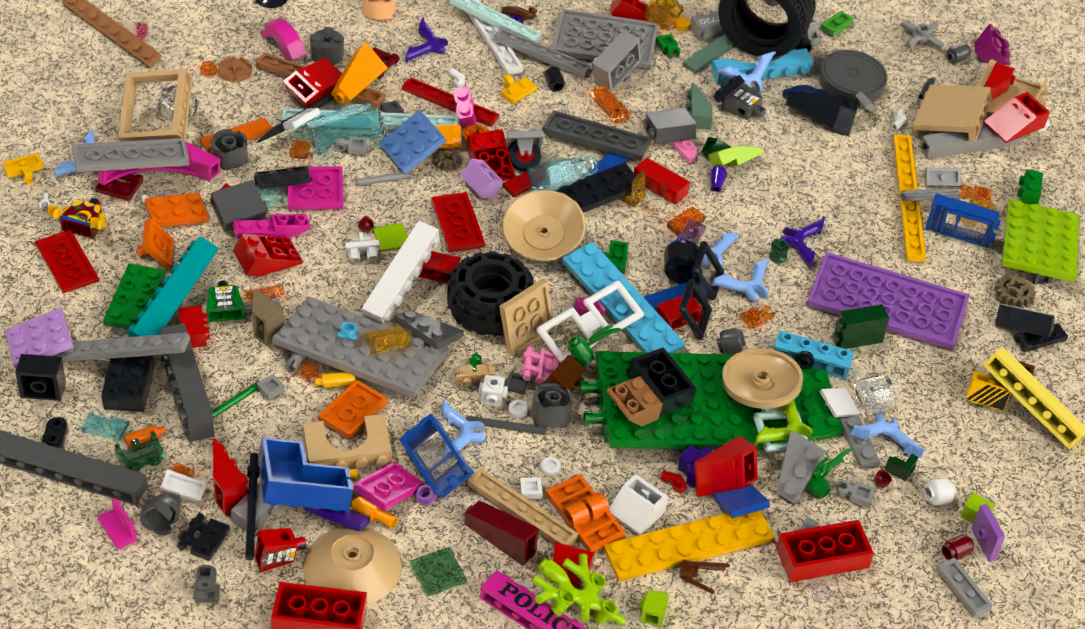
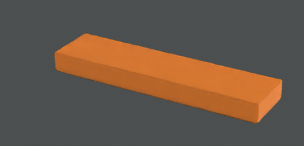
M262 118L230 129L232 132H237V130L243 132L247 140H251L265 135L272 129V126L266 118ZM214 134L200 138L201 145L208 153L211 152V140Z

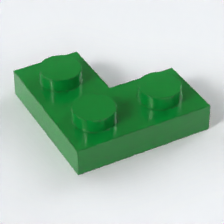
M610 240L609 253L603 252V254L621 273L625 274L629 242Z

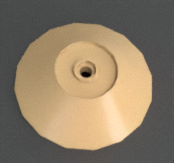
M537 190L517 197L507 207L502 219V231L510 248L522 257L536 261H553L569 255L582 243L586 232L585 215L577 202L567 195L552 190Z
M341 527L321 535L308 548L303 562L305 581L308 585L367 592V605H370L386 597L398 584L402 564L399 551L388 537L370 528H362L356 531L348 527Z

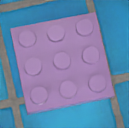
M62 308L51 310L47 314L32 318L25 323L5 330L15 368H17L21 354L54 356L74 347Z

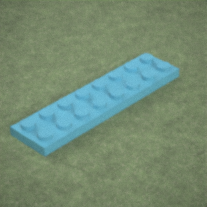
M593 241L563 257L562 263L591 295L615 281L622 283L644 312L642 318L622 330L642 352H651L664 347L668 353H676L685 347V342ZM617 290L598 300L616 323L634 314Z

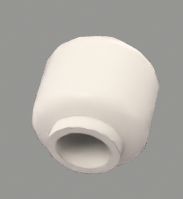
M947 478L932 479L927 482L923 493L926 501L931 505H945L953 501L956 488Z

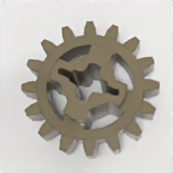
M1008 274V277L1003 275L1001 279L997 280L995 285V297H1000L999 302L1004 301L1006 305L1010 304L1020 308L1023 305L1028 307L1029 303H1033L1036 291H1034L1035 286H1030L1031 281L1026 282L1025 277L1019 278L1018 274L1015 277H1012L1011 274Z

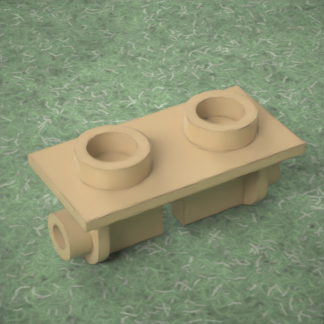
M490 364L476 365V372H473L472 365L458 366V368L454 369L456 376L455 385L464 387L484 382L485 375H496L494 366H490Z

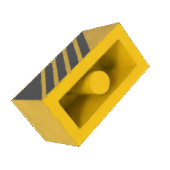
M973 371L966 389L965 399L975 404L986 405L993 410L999 409L1004 411L1011 392L994 376Z

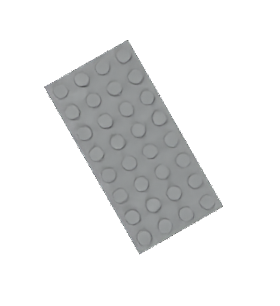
M309 297L272 337V343L413 399L448 355V349L441 347L436 350L420 338L313 297ZM344 322L354 323L359 329L356 333L357 339L346 340L338 337L340 325Z

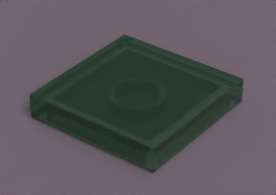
M450 547L410 560V565L427 597L467 583V578Z

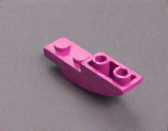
M271 214L270 220H233L232 227L236 239H239L241 234L290 238L311 229V224L307 214Z

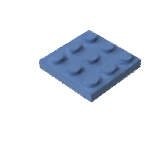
M419 110L382 139L379 144L404 174H407L447 142V140L422 111Z

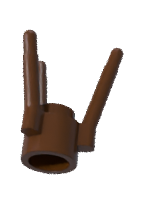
M683 559L679 576L684 577V582L691 583L714 594L715 591L692 578L698 576L699 569L725 571L726 568L730 567V564L697 562Z

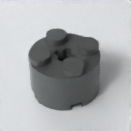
M324 27L323 30L311 34V59L317 62L326 58L333 65L341 62L344 56V37L342 34L333 30L332 27Z
M223 129L213 135L211 154L220 158L222 170L238 168L247 163V137L243 132L238 130L237 132H232L231 129Z
M546 383L540 385L534 391L530 414L538 427L555 428L567 426L573 404V394L567 388L566 391L561 389L559 384Z

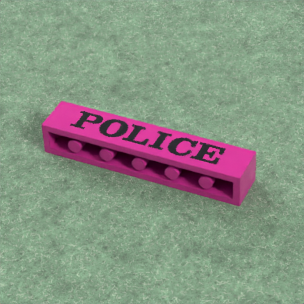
M498 570L481 586L480 599L525 629H587L579 621L571 619L564 613L561 616L555 615L551 605L546 601L537 604L535 601L536 595Z

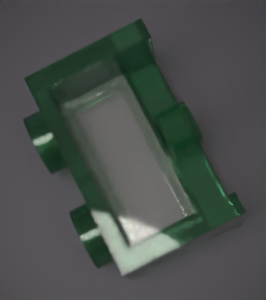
M154 430L150 432L149 442L140 444L138 438H135L130 442L131 448L124 451L121 450L119 444L114 445L115 457L123 468L140 471L142 467L149 464L151 466L158 465L164 459V450Z

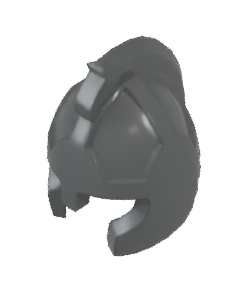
M160 494L148 500L141 511V524L146 529L154 530L159 535H169L173 531L171 525L180 518V495Z

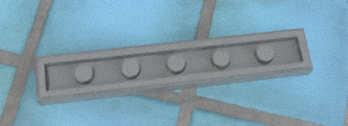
M500 28L494 35L493 40L579 77L585 78L591 69V65L506 29Z

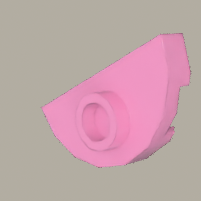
M689 140L670 142L672 147L688 164L695 160L697 148L694 143Z

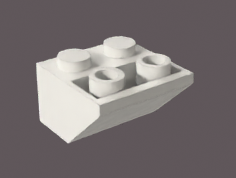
M635 474L622 486L609 511L617 521L637 535H641L666 512L668 496Z

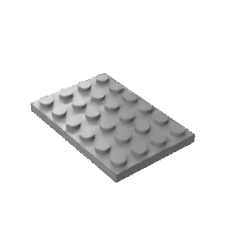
M562 8L552 49L573 58L593 61L624 30L640 39L642 60L636 67L650 69L659 23Z

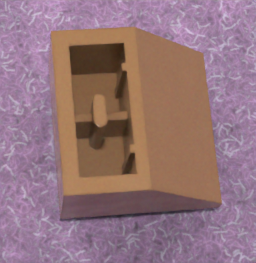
M641 376L606 390L628 420L644 426L659 419L663 404Z

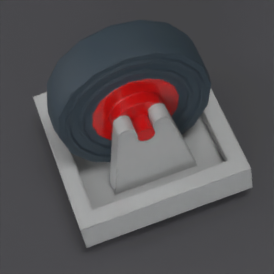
M514 129L507 132L506 143L510 152L512 166L515 169L526 172L538 166L541 159L540 149L544 137L543 131H538L537 129H530L528 131Z

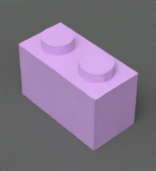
M471 159L461 174V177L466 181V185L473 188L476 192L475 194L481 199L494 198L504 183L484 160Z

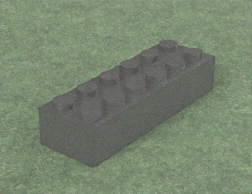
M184 323L161 328V335L187 332ZM189 340L184 353L162 354L160 356L162 362L166 363L164 365L166 376L171 377V379H168L170 390L175 392L173 394L175 406L178 405L180 407L177 409L179 420L183 422L184 436L188 435L190 442L214 437L212 409Z

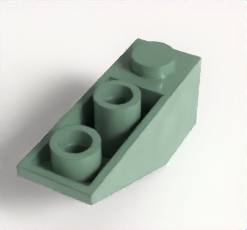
M691 82V88L687 89L686 99H690L687 100V110H689V114L697 124L696 129L711 130L713 118L712 105L695 83Z

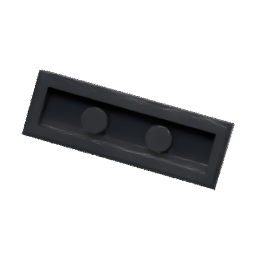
M309 166L255 172V186H259L260 189L309 183Z
M1000 303L995 326L1049 337L1054 332L1055 315Z

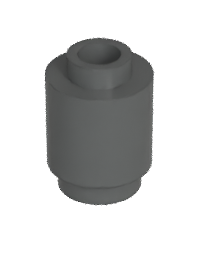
M958 44L947 50L946 58L949 62L956 64L967 59L971 54V49L967 44Z

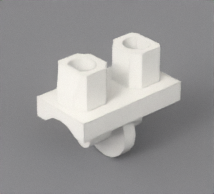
M358 232V237L352 238V242H345V255H348L350 262H359L360 254L362 253L367 254L368 261L377 260L380 247L379 240H371L370 236L363 237V232Z

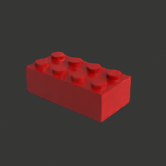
M859 520L780 533L776 546L790 582L870 568L874 555Z
M279 582L271 615V629H363L367 611V592Z

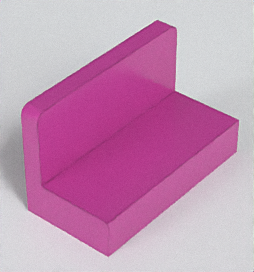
M113 498L111 499L113 509L97 516L118 550L137 541L134 524L118 500Z

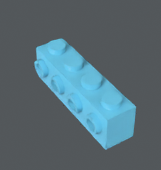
M781 330L773 349L790 356L794 360L799 352L809 351L815 360L812 368L827 371L828 375L845 380L847 379L854 356V351Z

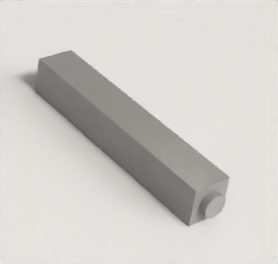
M983 126L976 142L969 141L967 132H943L923 135L920 149L926 159L1020 145L1023 137L1005 143L990 128Z

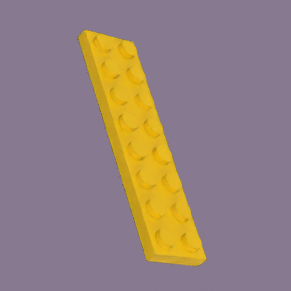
M760 510L734 518L728 513L621 539L604 545L603 550L619 582L681 566L683 559L700 561L773 542L775 536Z

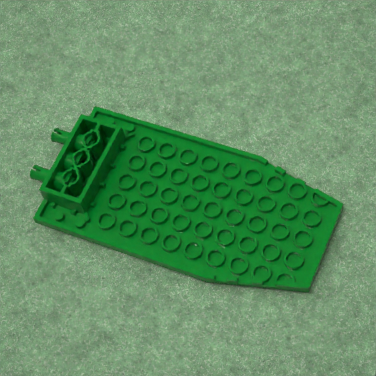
M596 351L597 375L595 381H579V393H597L599 405L598 412L584 411V424H602L604 442L609 443V448L687 449L691 445L696 449H704L706 446L711 450H716L739 436L754 444L756 436L759 435L753 414L762 412V410L737 402L728 395L723 387V368L726 362L735 354L669 353L697 388L693 402L689 406L660 416L658 420L644 426L628 420L606 390L630 380L626 375L630 359L648 352ZM801 368L803 373L802 389L794 401L802 423L812 429V435L808 437V440L817 439L819 441L841 436L843 430L839 417L834 418L819 392L821 389H832L827 371ZM787 419L763 420L764 426L769 429L771 427L775 429L784 428L788 425ZM789 439L770 441V443H786ZM762 443L756 445L757 450H764Z

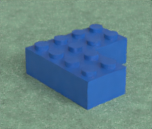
M262 437L258 453V466L260 467L264 503L270 505H289L291 507H310L312 509H331L337 512L349 510L353 486L348 467L307 463L302 441Z

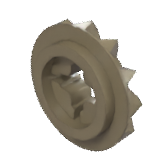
M444 149L434 155L433 161L437 168L452 171L461 166L462 156L459 155L458 151L453 152L452 149L449 151Z

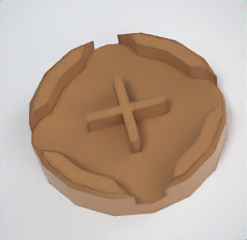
M234 56L228 57L219 63L218 74L226 81L240 82L250 77L252 74V64L243 57H240V59Z

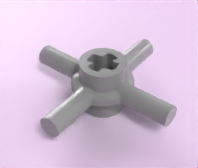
M905 20L902 21L901 26L912 32L913 38L906 42V47L910 48L916 43L924 45L930 42L940 49L943 48L944 43L932 36V31L939 26L937 21L930 25L921 23L917 27Z

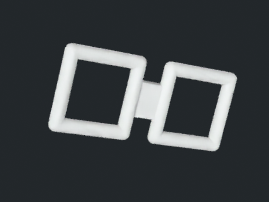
M615 281L586 298L583 304L589 312L581 317L574 308H569L537 328L538 334L560 363L568 355L573 356L570 352L564 355L547 333V330L571 317L588 339L587 342H589V338L594 332L608 326V323L593 303L617 290L634 314L615 324L610 329H624L644 316V312L620 281ZM598 341L595 342V343H593V344L590 346V348H592V347H594L595 345H597V344H598Z

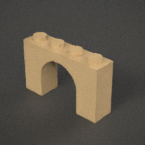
M385 415L364 416L366 440L360 447L352 450H340L333 447L327 441L323 421L303 423V436L308 463L348 467L349 469H363L367 466L391 464L392 450Z

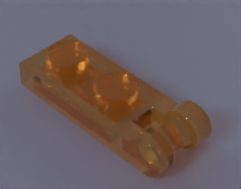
M606 86L591 90L590 96L611 118L614 124L620 123L621 120L626 121L630 119L629 111Z

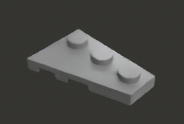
M791 430L776 493L795 504L813 476L815 467L822 461L827 451Z

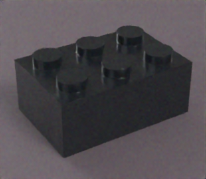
M664 347L630 359L626 375L630 380L641 376L663 405L659 417L692 404L697 388Z
M153 355L110 359L101 394L104 410L145 412L155 368Z

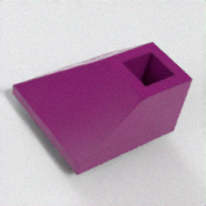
M989 24L974 43L975 54L983 63H989L990 59L997 61L996 63L1009 66V58L1011 57L1009 42L1006 38H1002L997 28Z

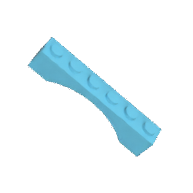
M807 48L792 50L785 56L770 61L760 79L811 73L813 59ZM730 58L717 59L712 61L711 74L717 85L728 84L730 79L715 73V70L732 66V69L737 68L738 72L747 75L753 72L756 65L755 63L741 62Z

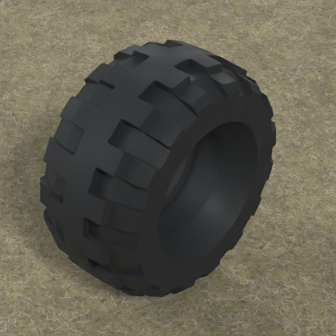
M496 251L475 253L474 256H467L461 260L450 273L447 286L448 308L451 309L452 316L458 324L462 323L464 328L470 332L474 330L478 334L485 336L486 334H493V336L501 335L504 331L499 306L532 286L534 278L529 269L524 266V263L519 259L512 258V255L500 254ZM491 288L501 290L502 292L488 293L481 289Z

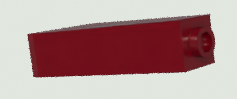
M480 500L466 509L465 525L520 565L524 566L536 554L539 528Z

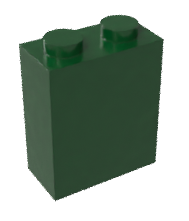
M883 304L840 311L836 320L835 332L832 334L834 343L844 349L883 343L890 319Z

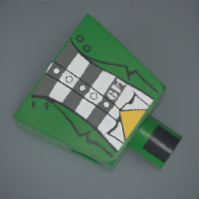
M222 280L217 283V287L209 288L206 306L208 322L245 319L244 304L236 285L229 286L227 281Z

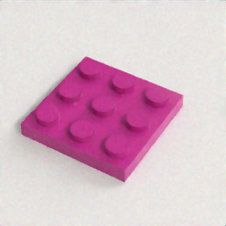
M342 166L309 167V183L288 186V210L344 209Z

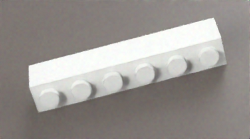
M421 221L417 222L363 305V317L383 325L392 319L396 306H400L403 295L412 287V281L420 275L424 262L427 263L429 261L433 248L438 247L440 243L439 229Z

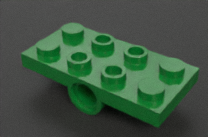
M128 263L103 319L104 325L127 330L132 323L136 325L138 323L135 321L141 311L146 312L144 307L150 298L152 300L155 299L153 295L158 287L162 286V282L166 277V270Z

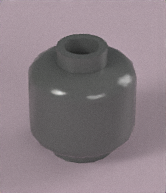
M738 328L723 330L720 332V338L716 339L719 350L723 349L725 354L741 352L743 346H746L743 331H739Z

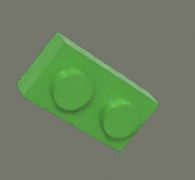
M840 11L822 23L820 29L834 37L851 25L854 18Z

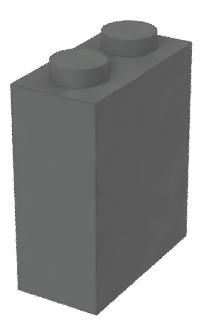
M686 108L646 113V119L643 121L644 129L648 131L650 138L654 140L655 144L696 139L697 124Z
M253 180L211 193L210 203L224 232L233 229V220H263L266 218L268 206L265 201H262L260 188L255 186Z

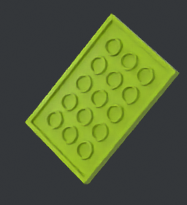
M1008 199L1001 266L1075 282L1077 277L1079 214Z

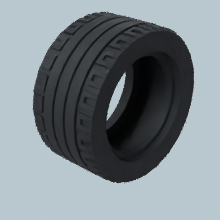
M720 0L718 16L724 33L738 48L754 56H761L775 51L776 53L773 57H778L792 51L800 42L814 17L816 2L815 0H775L781 5L787 15L788 21L784 23H772L758 17L749 7L747 0Z

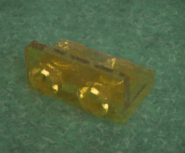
M394 327L365 333L364 340L373 354L410 347L411 331L409 329L403 330L402 327Z

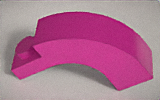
M277 18L264 24L265 30L260 31L263 38L272 37L275 39L286 60H294L307 54L299 35L289 22L282 18Z

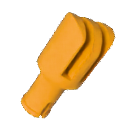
M363 496L357 497L352 501V509L369 516L371 522L378 520L390 529L394 528L398 522L397 516L381 510Z

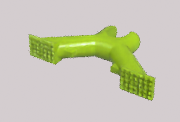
M794 400L781 408V411H784L783 415L787 417L788 425L784 428L776 429L774 427L769 429L765 426L759 435L756 436L754 445L789 439L791 430L798 434L800 433V435L811 437L812 429L800 422Z

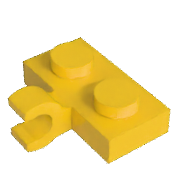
M506 74L503 76V79L506 81L502 83L506 89L501 91L500 96L513 105L536 91L537 85L526 77L515 83L513 77L510 74Z
M38 153L2 162L3 169L8 178L23 174L27 185L34 183L32 179L33 171L44 169L43 162Z

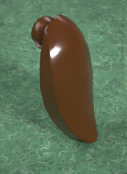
M517 6L502 7L501 13L516 15L522 19L530 20L537 16V9L529 7V10Z

